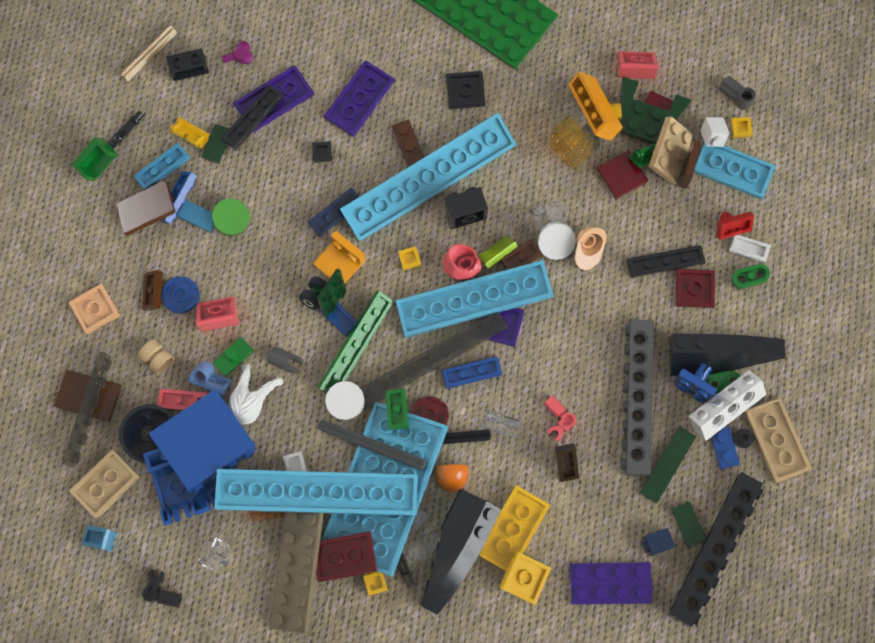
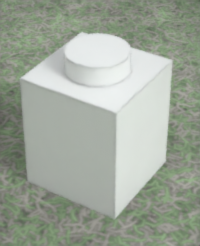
M706 117L700 130L705 145L708 147H723L729 136L724 118Z

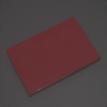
M371 531L320 541L316 569L317 581L319 583L378 572Z

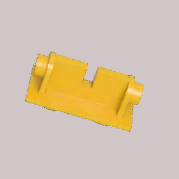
M178 117L176 125L172 124L170 126L172 134L186 139L194 144L196 148L205 149L209 133L181 117Z

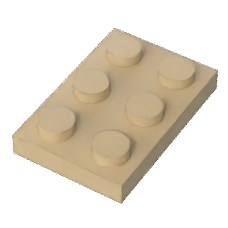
M666 117L649 168L670 184H677L693 134L673 117Z
M112 449L69 492L95 519H98L140 476Z

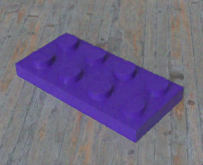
M651 562L570 564L571 605L653 603Z

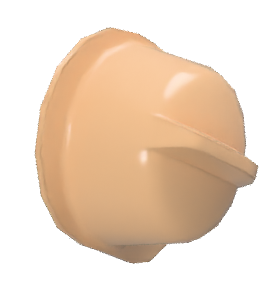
M587 226L576 236L575 262L580 269L589 270L599 263L607 239L603 229Z

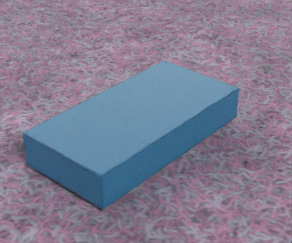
M185 200L177 214L178 218L210 233L214 228L212 223L213 212Z

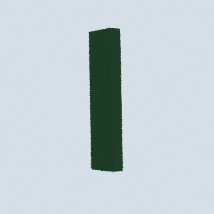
M679 426L641 489V495L657 504L697 436Z

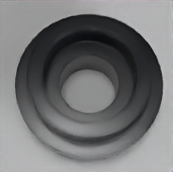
M739 429L733 436L734 443L739 448H748L754 440L753 434L747 429ZM741 435H745L747 437V441H742Z

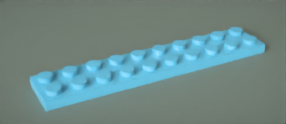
M496 113L339 210L358 241H361L517 144L499 113Z
M217 469L214 509L417 516L418 475Z

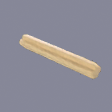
M168 26L121 72L122 78L129 81L176 35V30L172 26Z

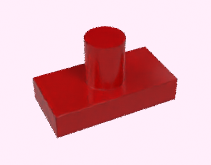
M724 212L720 216V220H718L716 237L722 240L752 231L754 214L746 212L732 216L729 212Z

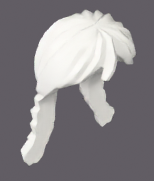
M244 363L241 365L243 373L241 374L238 386L231 393L227 406L239 423L246 425L258 418L265 397L276 386L282 385L283 379L277 376L272 381L262 385L258 391L249 392L250 364Z

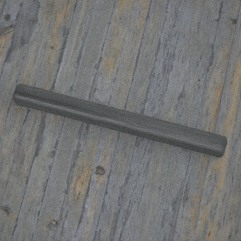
M321 420L318 424L320 431L419 470H423L426 465L425 459L325 420Z

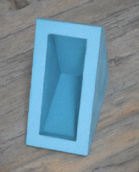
M87 525L81 545L111 552L117 533L108 529Z

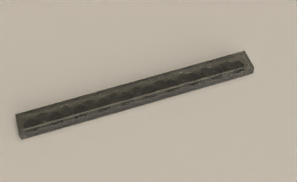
M495 312L360 387L365 399L363 409L385 398L386 391L403 388L508 329L500 313Z

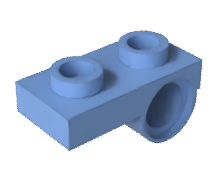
M208 361L200 362L191 372L188 380L189 383L210 391L216 389L223 396L232 385L231 379L215 374L213 365Z

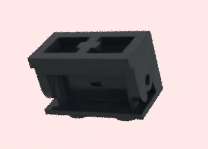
M202 48L166 56L173 81L209 73L206 56Z

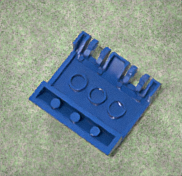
M159 448L143 453L148 473L152 474L161 505V510L159 511L164 526L172 524L173 517L175 522L180 521L181 510H184L187 518L192 517V510L196 516L211 511V503L214 508L216 481L208 482L204 485L205 488L201 492L190 495Z

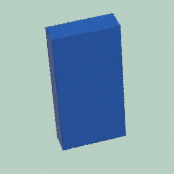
M339 303L336 304L335 311L326 318L345 337L353 330L357 323Z

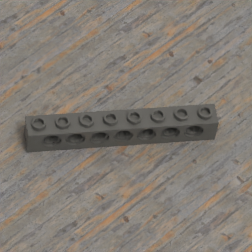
M631 319L629 325H625V336L628 337V344H625L624 355H628V363H624V374H627V382L624 381L623 393H627V401H623V412H626V420H623L622 431L626 432V439H622V451H625V459H622L621 470L625 471V476L649 477L651 475L654 320ZM640 337L644 343L641 345L636 344L634 338ZM633 357H642L643 363H636ZM633 375H640L643 381L640 383L634 381ZM633 394H640L642 396V401H635L633 399ZM632 413H639L642 416V420L635 421ZM632 432H639L641 440H634ZM638 451L641 455V459L634 460L631 456V452Z

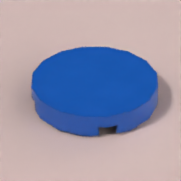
M174 277L167 281L162 288V302L173 313H187L195 308L199 302L200 293L198 286L188 277Z

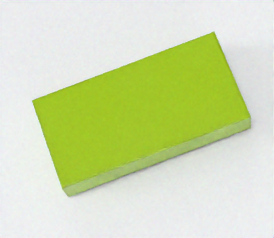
M504 236L480 254L478 258L481 260L482 265L490 268L514 250L517 244L508 236Z

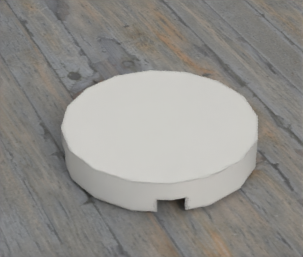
M561 222L549 223L540 231L541 233L538 236L539 249L549 259H563L574 250L576 244L575 234L567 224Z
M348 381L338 382L330 387L325 400L330 414L339 420L345 421L357 417L363 410L365 402L363 392L358 385Z

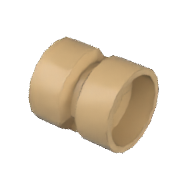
M155 339L146 343L137 356L145 365H149V368L158 376L163 374L175 360V357L167 350H163L162 346Z

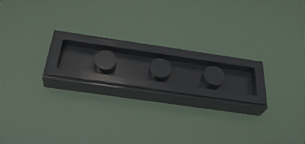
M269 84L221 139L236 151L283 100L284 95Z
M701 245L627 259L631 278L706 263Z

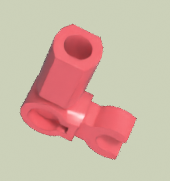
M552 395L543 405L556 418H561L557 422L558 426H553L548 430V434L552 431H557L559 435L555 441H559L562 438V433L564 431L567 432L575 425L576 417L572 413H567L565 411L566 408Z

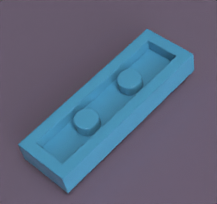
M177 143L136 173L134 178L145 190L159 183L187 162L190 157L180 144Z

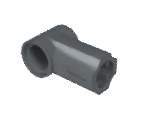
M730 76L726 77L719 86V90L735 101L738 108L742 110L751 108L756 95L752 88L742 86Z

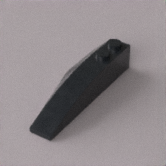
M674 333L669 337L670 376H678L682 369L695 375L701 363L706 364L703 372L709 366L712 368L710 373L747 368L786 358L785 339L729 334Z
M459 489L441 526L440 531H442L440 542H437L435 550H437L435 562L432 561L430 568L432 573L430 580H427L421 603L422 607L437 615L475 563L501 509L484 499Z

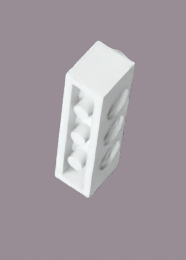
M748 370L689 415L695 432L707 441L766 395L762 380Z

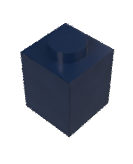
M668 528L643 537V549L645 553L649 552L650 556L675 547Z

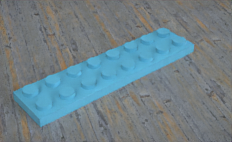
M541 260L396 300L405 338L554 298L544 261Z

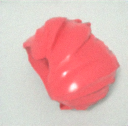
M464 244L451 246L443 258V270L455 281L469 280L478 275L482 268L481 260L477 257L475 250L471 246Z

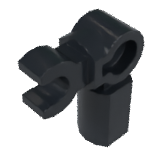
M151 569L148 574L150 582L147 583L146 588L143 590V598L150 603L158 601L159 604L179 608L182 594L165 590L159 592L161 587L159 584L164 580L165 573L161 571L160 576L154 578L155 570Z

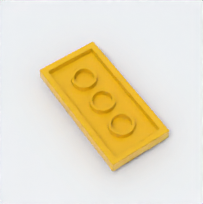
M516 485L478 556L506 572L514 552L524 553L548 511L550 504Z

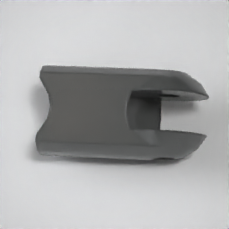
M276 346L270 351L267 360L268 363L291 373L299 372L297 368L288 365L291 360L303 364L299 356Z

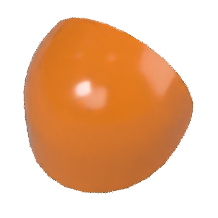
M449 464L434 467L435 481L443 491L449 493L458 492L459 489L464 488L468 480L467 465Z

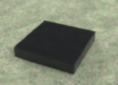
M482 71L446 74L449 110L486 107Z

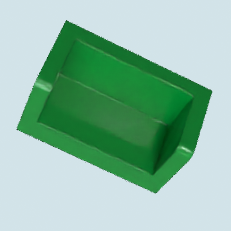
M94 137L74 160L72 166L84 179L95 181L116 158L118 153L105 139Z

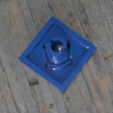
M704 363L700 364L695 375L682 369L673 382L678 390L685 393L688 391L700 403L708 402L717 391L715 387L705 382L712 368L708 366L705 372H703L706 367Z

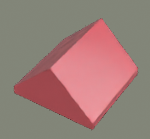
M618 51V78H623L624 76L626 78L655 79L658 70L655 52Z
M235 297L198 303L196 314L198 328L204 332L238 325L239 320Z

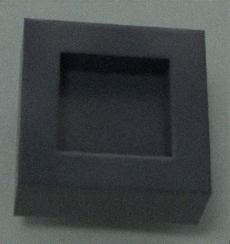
M331 141L312 143L314 163L332 161Z

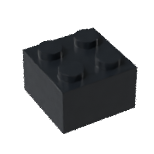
M470 187L462 193L453 192L444 198L445 212L451 230L487 219L488 207L481 187Z

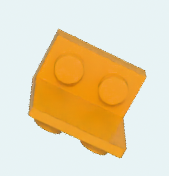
M335 231L331 235L333 242L313 264L328 278L332 276L336 269H340L346 284L366 261V257L361 250L339 232Z

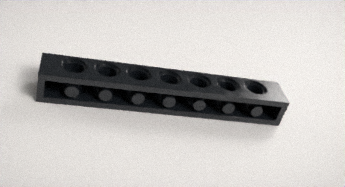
M743 472L737 475L668 616L688 627H692L693 624L697 625L702 615L699 613L702 606L706 607L711 596L708 594L711 588L714 589L718 584V573L720 570L723 571L728 563L726 557L729 552L732 553L737 545L735 539L737 535L743 533L746 527L743 523L746 517L750 518L755 508L752 505L755 499L759 500L763 493L761 489L762 482ZM740 492H743L747 495V502H742L740 500ZM731 510H736L739 513L738 520L731 517ZM723 527L730 530L729 538L722 535L721 530ZM714 545L721 547L722 552L720 555L714 554ZM706 562L713 566L711 573H707L704 570ZM697 580L702 581L704 584L702 591H698L695 588ZM688 598L693 599L695 602V607L692 610L686 606Z

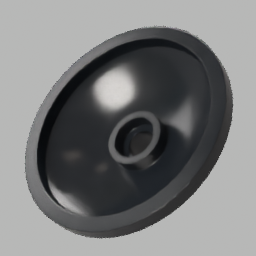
M153 404L141 405L132 409L124 417L119 428V441L124 452L133 460L145 463L143 453L158 449L151 437L145 436V431H153L174 416L165 408Z

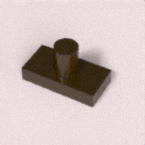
M571 443L555 447L560 482L579 479L575 444Z

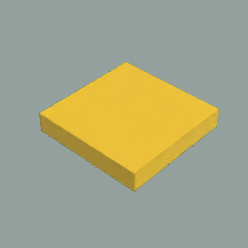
M515 551L499 588L535 605L551 568Z

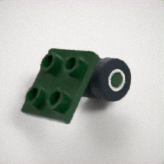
M336 269L328 282L317 276L312 277L308 282L311 290H303L299 299L310 309L317 310L320 307L323 317L328 318L330 313L335 311L336 304L340 298L342 299L346 294V286L341 270Z

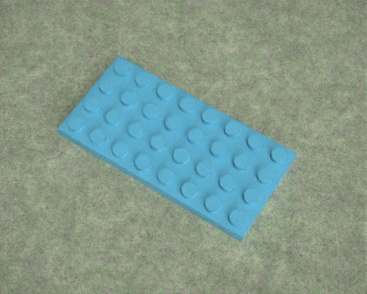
M375 402L363 435L425 459L426 465L423 470H419L358 446L348 473L418 475V510L448 426L408 413L409 428L390 431L388 429L387 405ZM332 513L322 540L371 531L377 571L393 577L415 516Z

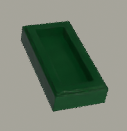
M217 124L214 125L202 153V159L220 164L228 145L221 137L229 128Z
M691 502L671 509L686 547L706 539Z

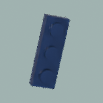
M351 187L307 223L317 236L320 237L344 218L339 209L359 196Z

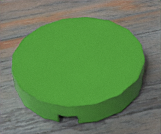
M233 198L220 201L214 207L212 213V223L215 229L227 236H236L242 233L250 220L246 205Z

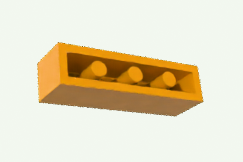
M579 71L568 85L594 134L611 141L623 127L596 78Z

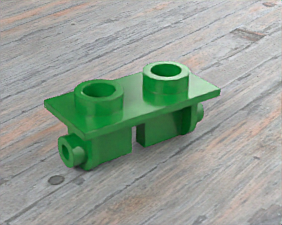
M657 143L652 144L651 147L638 148L634 153L629 154L628 157L638 168L649 165Z

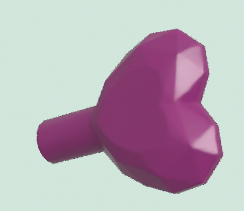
M240 41L236 44L232 53L222 56L224 63L232 60L241 64L251 63L253 55L249 51V43Z

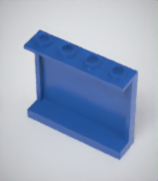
M216 389L148 433L190 495L201 492L205 488L204 485L208 482H215L217 469H234L238 466L239 461L243 458L245 460L249 459L255 454L254 451L257 450L252 439Z

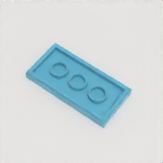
M704 142L697 158L694 173L762 200L775 165L725 145L723 147H708Z

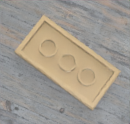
M780 397L744 411L775 484L812 470Z

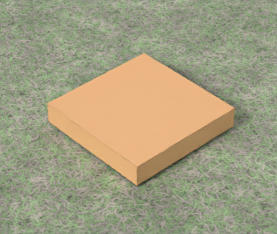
M102 283L68 302L87 335L120 316Z

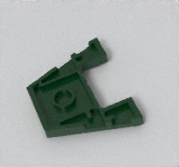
M623 76L621 82V125L623 127L621 134L655 144L658 141L665 118L673 117L677 120L684 110L688 108L691 99L675 95L669 111L633 99L639 82Z

